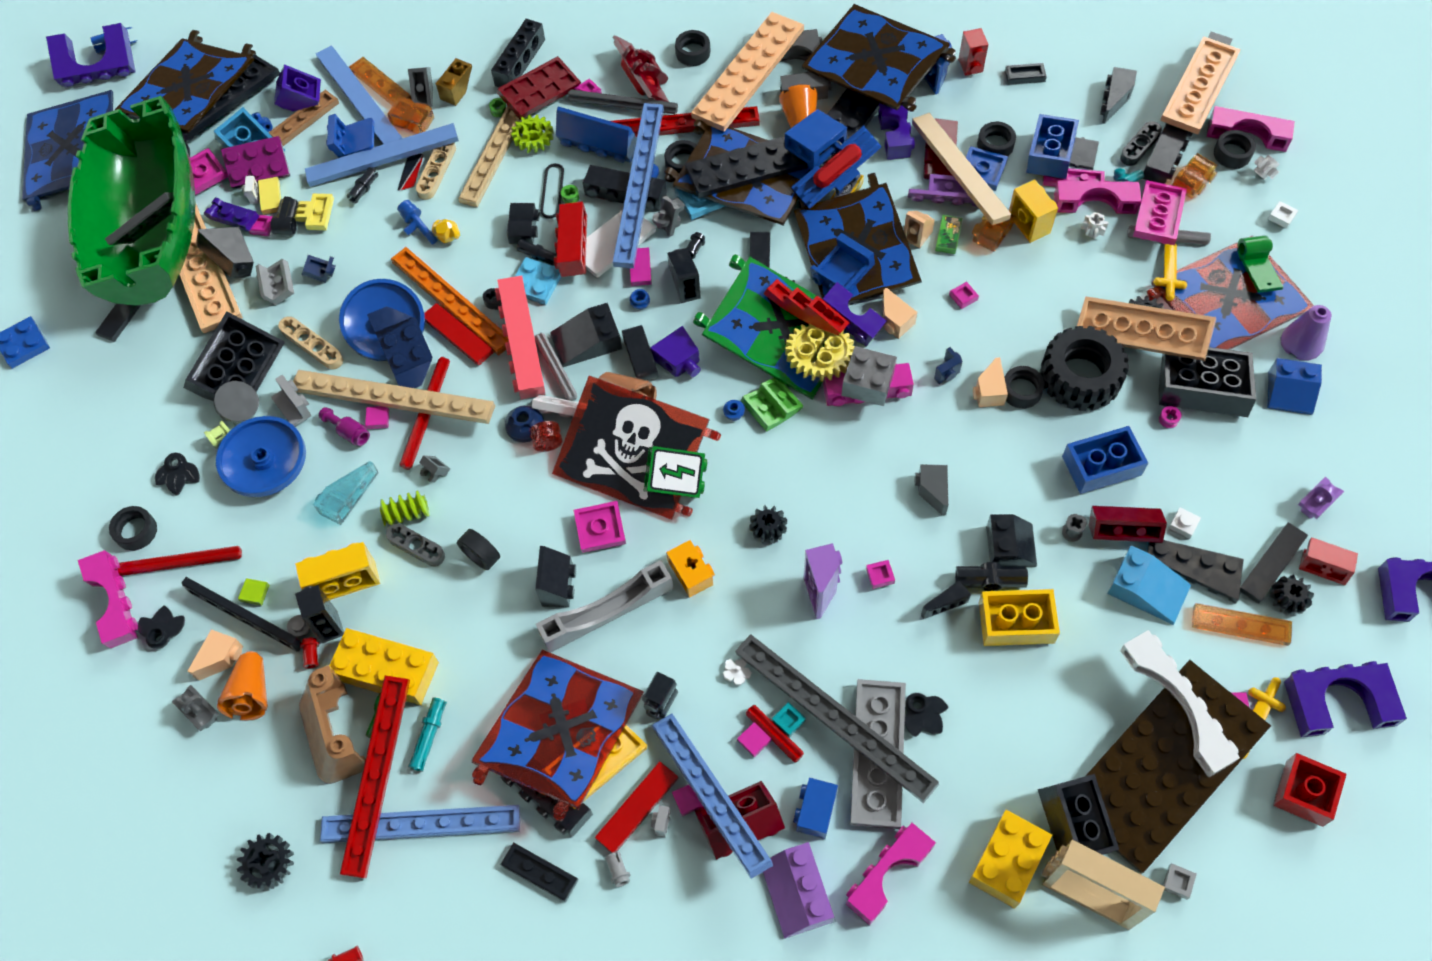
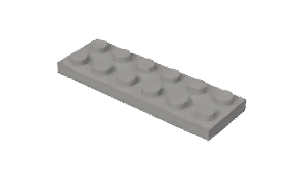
M858 679L855 716L904 754L906 683ZM854 749L850 825L900 829L902 786Z

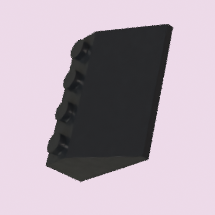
M226 311L185 379L183 388L211 401H214L215 393L219 387L231 381L244 382L257 392L285 342Z
M1209 347L1205 361L1162 354L1159 405L1249 417L1256 401L1252 353Z

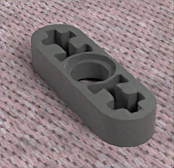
M396 523L388 527L386 537L393 546L430 566H439L443 563L445 553L437 543L402 524ZM394 533H396V534L401 533L402 536L405 538V541H404L402 538H400L399 536H396V537L394 538L393 534H394ZM413 541H421V546L418 549H410V544ZM426 549H428V551L431 552V553H433V554H435V553L437 552V553H438V556H437V557L433 556V557L431 558L430 555H429V553L426 552Z

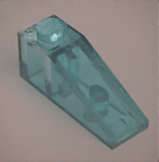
M369 461L328 485L322 493L317 495L313 504L318 513L342 525L379 472L374 463Z

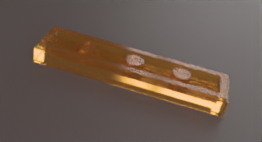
M362 57L349 66L355 76L397 110L412 100L408 92L366 58Z
M1195 603L1193 606L1192 628L1286 646L1291 644L1292 621Z

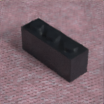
M318 585L305 587L302 591L295 593L302 619L322 643L343 636L344 630L338 611Z

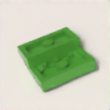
M776 378L761 383L758 390L742 396L741 399L746 409L766 432L791 418L803 408L802 403L788 387Z

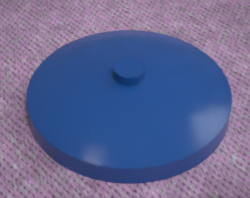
M373 279L363 282L355 287L342 303L339 314L342 335L347 344L356 353L367 359L388 361L367 316L371 312L386 306L416 318L422 334L424 332L425 314L419 298L409 287L398 281Z
M274 416L251 418L235 426L223 438L216 454V468L223 482L237 494L247 497L272 495L286 488L300 474L306 459L305 442L297 428L282 418Z

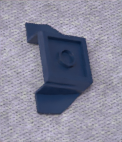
M387 306L367 314L398 385L409 388L422 386L433 357L416 318Z

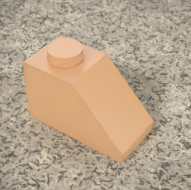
M908 211L904 226L907 241L921 248L933 232L935 219L919 211Z
M888 288L883 290L882 315L887 320L883 327L889 334H893L899 339L916 324L917 311Z
M1000 357L993 360L979 376L976 387H973V398L978 401L979 408L1005 405L1008 393Z
M211 629L188 672L194 678L202 680L229 669L242 654L243 645L236 638Z

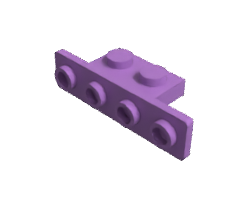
M930 174L928 190L909 189L908 198H912L913 201L917 202L927 199L932 200L933 203L950 201L954 205L972 203V206L977 207L954 176Z

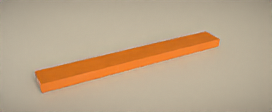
M405 247L391 258L395 266L460 323L490 346L494 353L499 356L506 350L505 343L509 342L508 336L504 337L503 330L411 250Z

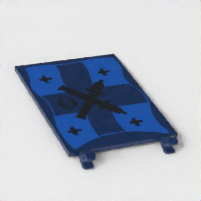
M112 90L27 114L22 199L25 202L27 201L28 206H33V211H38L42 208L40 197L70 188L73 167H77L79 162L76 154L77 151H82L84 142L81 141L88 120L89 118L113 111Z

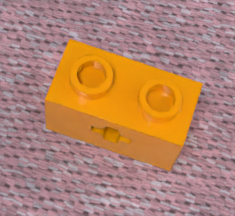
M691 540L666 552L667 561L689 598L713 586L714 571L709 563L705 565L702 560L704 557L698 545L694 546Z

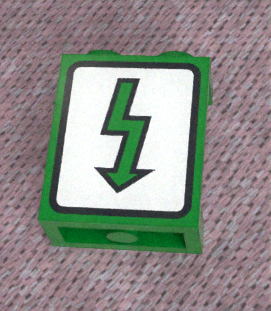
M656 446L649 447L643 492L700 498V494L704 493L705 488L702 476L703 472H706L708 464L707 459H705V453Z

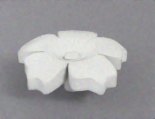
M729 659L725 662L724 669L726 671L723 672V676L729 682L733 680L734 685L741 686L745 679H750L752 672L748 667L745 668L747 662L743 659H737L735 663Z

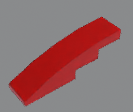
M778 279L764 292L765 296L797 318L835 335H839L850 323L819 296L812 300L798 287L792 292Z

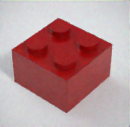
M1295 753L1286 761L1273 806L1324 827L1335 818L1347 774Z

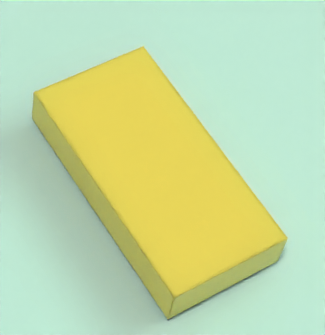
M278 177L258 180L262 214L276 213L281 200Z

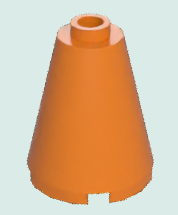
M799 84L788 88V92L784 93L782 91L779 95V102L790 128L816 111L817 91L815 88L814 90L811 89L810 85Z
M249 651L239 656L218 699L217 709L229 718H233V715L241 716L240 720H255L264 716L268 704L263 658L258 653Z

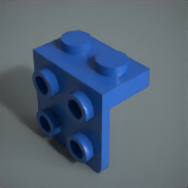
M336 114L328 116L326 144L328 149L333 151L338 158L360 151L371 150L374 147V120L372 118L345 126Z

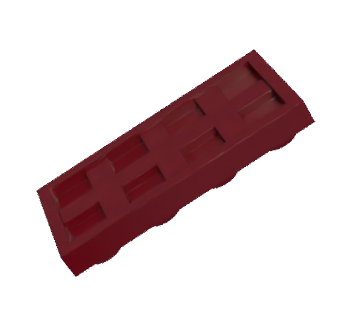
M557 56L499 87L497 94L521 120V117L525 118L565 96L570 90H575V87L580 85L581 81Z

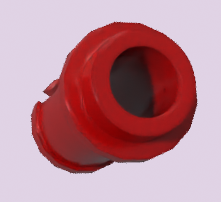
M304 638L300 644V648L303 649V668L305 669L319 666L317 655L319 642H317L316 638Z
M358 945L337 956L333 954L332 958L328 959V961H364Z

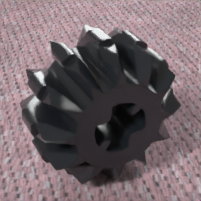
M766 505L763 506V511L756 508L755 515L750 517L751 524L749 525L750 531L753 532V537L755 539L761 537L762 544L766 539H769L771 544L774 543V538L781 540L782 534L787 532V518L783 517L784 512L782 510L776 512L775 505L771 510Z
M1294 574L1288 578L1282 576L1272 585L1273 591L1270 593V597L1275 599L1273 606L1279 605L1281 607L1280 613L1287 610L1290 616L1296 612L1302 614L1312 605L1311 599L1314 597V593L1308 591L1311 588V584L1305 585L1303 583L1304 577L1296 580Z

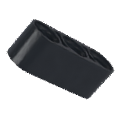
M639 325L622 330L623 340L635 377L642 380L658 377L656 364L643 326Z

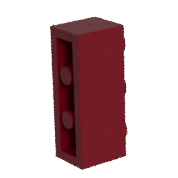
M1092 506L1089 519V528L1094 540L1163 543L1167 525L1160 508Z

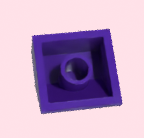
M284 64L276 81L274 104L290 111L318 105L321 79Z

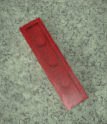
M434 304L424 313L427 324L478 366L494 353L490 346L439 304Z
M659 761L595 836V839L611 853L615 852L616 854L679 777Z

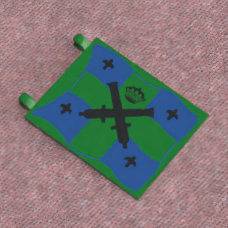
M734 254L729 262V266L735 270H740L739 275L711 320L705 314L698 312L693 323L698 327L705 328L702 336L813 400L823 381L817 376L813 381L812 375L803 378L804 372L797 374L796 368H790L791 362H787V355H785L786 341L789 340V334H794L795 328L800 330L801 324L808 327L809 323L781 308L765 296L764 292L778 279L792 292L798 287L812 300L817 295L752 257H749L747 262H745L740 256Z

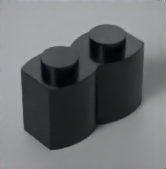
M510 203L507 226L509 244H518L521 239L534 244V238L538 237L536 221L540 219L539 209H536L535 203Z
M656 672L642 697V701L645 703L646 714L651 718L658 720L659 718H665L678 694L676 689L677 683L673 678L660 672Z

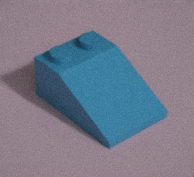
M244 107L214 130L215 139L224 148L272 137Z
M1131 545L1107 594L1174 625L1191 584L1155 556Z

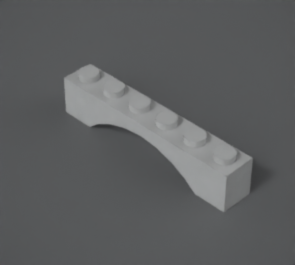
M662 560L640 570L628 582L605 597L574 610L556 613L536 623L537 629L549 653L673 590L672 578Z

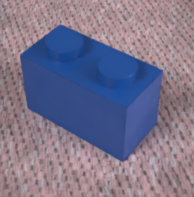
M810 777L807 785L802 784L799 799H803L801 809L796 808L793 823H797V832L826 839L838 785Z

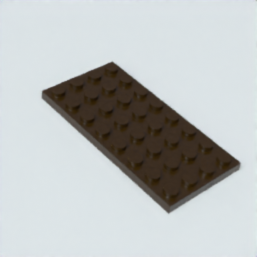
M1190 659L1181 668L1179 673L1190 681L1192 685L1191 690L1196 697H1200L1207 706L1206 711L1212 719L1215 718L1220 723L1223 735L1227 740H1231L1235 744L1240 758L1223 770L1208 777L1193 756L1194 740L1188 716L1179 701L1164 687L1086 774V776L1095 774L1119 850H1116V852L1141 874L1148 869L1271 727L1268 722Z

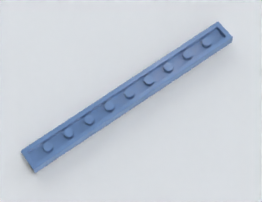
M644 103L613 258V267L634 269L664 111L661 104Z

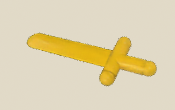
M1176 243L1175 246L1164 244V278L1156 277L1153 280L1156 286L1166 287V299L1168 301L1174 300L1175 288H1187L1185 281L1177 280Z
M1278 677L1271 679L1265 693L1254 687L1248 690V694L1258 700L1253 711L1264 720H1266L1271 708L1278 712L1286 710L1285 704L1274 698L1281 684V680Z

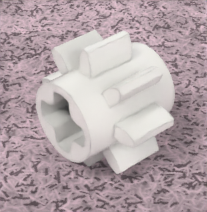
M1269 154L1266 158L1260 156L1254 162L1257 165L1254 171L1264 180L1268 176L1273 179L1279 173L1276 168L1280 164Z
M1094 212L1090 216L1085 215L1081 229H1085V236L1096 239L1099 235L1104 236L1109 222L1105 221L1104 215Z

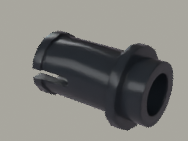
M695 232L690 236L691 240L686 247L692 259L696 257L700 247L705 245V236L699 232Z

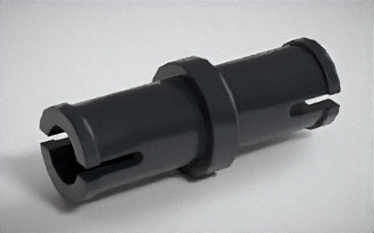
M367 168L363 176L355 181V186L347 194V198H350L349 201L355 204L358 203L363 194L370 190V185L378 177V172L375 169Z
M524 239L518 242L517 246L519 247H517V251L532 256V259L536 261L541 260L554 266V257H557L556 253L544 249L540 244L534 245Z

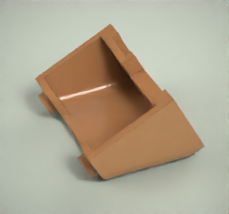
M329 665L311 673L299 703V710L317 775L323 782L332 784L363 772L366 757L360 756L354 750L350 738L346 735L339 734L334 736L328 713L338 710L340 697L348 693L344 682Z

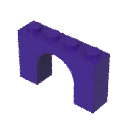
M121 23L102 26L106 51L102 59L93 65H80L77 63L73 42L65 33L47 36L46 41L54 80L61 86L71 87L76 83H91L97 79L108 80L113 76H128L130 73H135L128 30Z
M1398 557L1389 558L1378 568L1385 620L1410 622L1419 614L1416 583L1419 580L1432 581V562H1427L1424 559H1414L1411 561L1401 560Z
M1370 661L1362 664V666L1354 667L1353 664H1345L1338 667V669L1321 667L1313 672H1306V670L1301 669L1291 672V675L1284 681L1301 738L1325 735L1334 728L1325 701L1327 687L1334 685L1350 688L1361 697L1373 729L1395 727L1407 719L1388 663L1377 664L1376 661Z

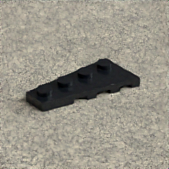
M1163 540V543L1148 542L1147 553L1155 556L1175 573L1185 577V580L1193 584L1196 582L1208 588V591L1216 595L1219 593L1235 604L1239 601L1244 559Z

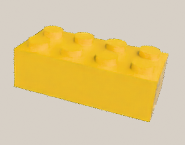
M346 628L329 666L344 683L380 693L382 690L385 675L409 679L410 684L406 701L422 705L439 662L432 652Z

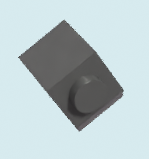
M431 68L408 69L413 108L432 107L433 83Z
M920 464L919 473H915L914 485L918 486L919 495L941 515H946L949 506L948 465Z

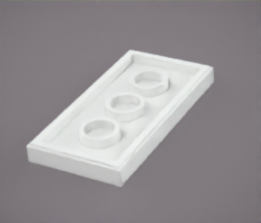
M623 210L586 238V269L596 278H599L613 266ZM644 217L638 246L656 232V227Z

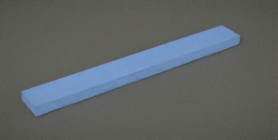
M332 45L315 53L318 60L363 120L367 118L374 120V134L382 145L403 139Z
M454 123L373 147L371 150L360 151L305 168L307 183L312 187L367 170L369 167L374 168L458 142L459 139Z
M673 713L654 723L652 728L750 879L772 867L771 859Z
M508 805L381 813L375 840L520 832V806ZM353 815L322 816L320 842H347Z

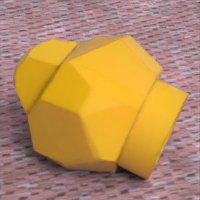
M447 219L436 220L432 225L433 234L443 243H449L460 237V231L454 221Z

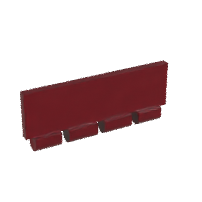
M935 118L937 123L957 146L958 121ZM925 141L923 178L929 179L930 174L953 176Z

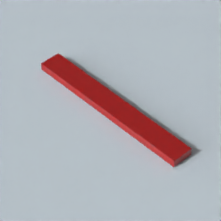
M744 107L729 127L759 126L758 107ZM691 113L664 115L659 135L694 132V122L696 119L692 118ZM641 118L611 121L631 127L636 137L638 136Z
M384 676L341 866V875L367 878L410 684L409 679Z

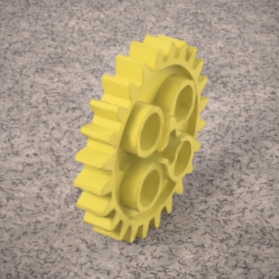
M801 324L800 330L795 328L794 334H789V340L786 341L785 355H787V362H791L790 368H796L797 374L804 372L803 378L812 375L813 381L816 376L823 381L824 377L827 376L829 380H832V375L839 378L840 372L846 373L855 347L853 346L854 340L849 339V333L843 334L844 330L839 335H835L811 324L808 327Z

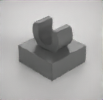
M423 455L419 461L424 466L420 471V475L427 476L429 471L431 473L428 479L429 482H436L439 475L446 476L450 470L447 465L435 456Z

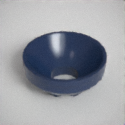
M518 406L511 410L505 419V429L508 436L517 442L533 441L544 430V418L539 410L532 408V406ZM521 414L529 416L526 422L520 423L517 421V417Z

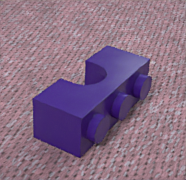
M879 103L878 119L881 130H893L885 132L884 147L887 160L910 158L911 150L915 148L914 138L910 137L911 123L907 122L908 110L902 105L898 110Z
M836 282L822 300L850 322L844 330L854 336L857 342L868 346L887 320L871 308L863 315L852 313L848 303L853 294Z

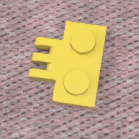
M313 193L311 201H299L296 210L297 214H295L296 221L306 222L307 230L327 231L334 202L333 195Z

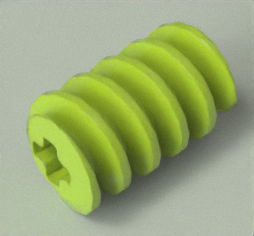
M418 490L415 493V498L410 493H407L406 500L401 495H398L397 502L392 497H389V504L380 499V513L385 527L387 521L390 525L395 524L396 519L399 523H403L404 516L408 521H412L413 514L417 519H421L422 512L426 517L430 516L425 494L421 496Z

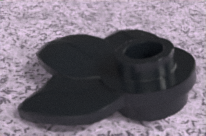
M175 452L169 454L165 458L164 465L157 470L155 483L158 486L166 484L168 490L175 495H179L186 481L197 483L200 481V474L196 465L187 462L186 457L181 453ZM177 459L178 464L172 466V462Z
M164 605L155 613L152 619L141 617L138 622V631L142 636L146 637V643L150 648L161 649L168 644L170 638L182 631L185 617L183 615L174 617L172 612Z
M921 693L910 694L905 701V708L908 712L905 717V726L908 732L914 737H917L922 730L931 734H941L943 732V722L940 714L948 709L946 702L938 696L926 697ZM914 702L920 703V704H921V708H919V709L914 708V707H913V703H914Z

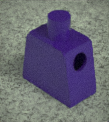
M683 326L650 347L654 361L675 377H679L684 372H687L691 377H695L701 371V368L697 365L700 361L699 350Z

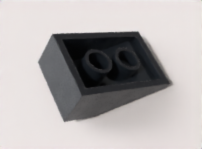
M608 303L587 308L550 332L562 367L622 349L620 334Z

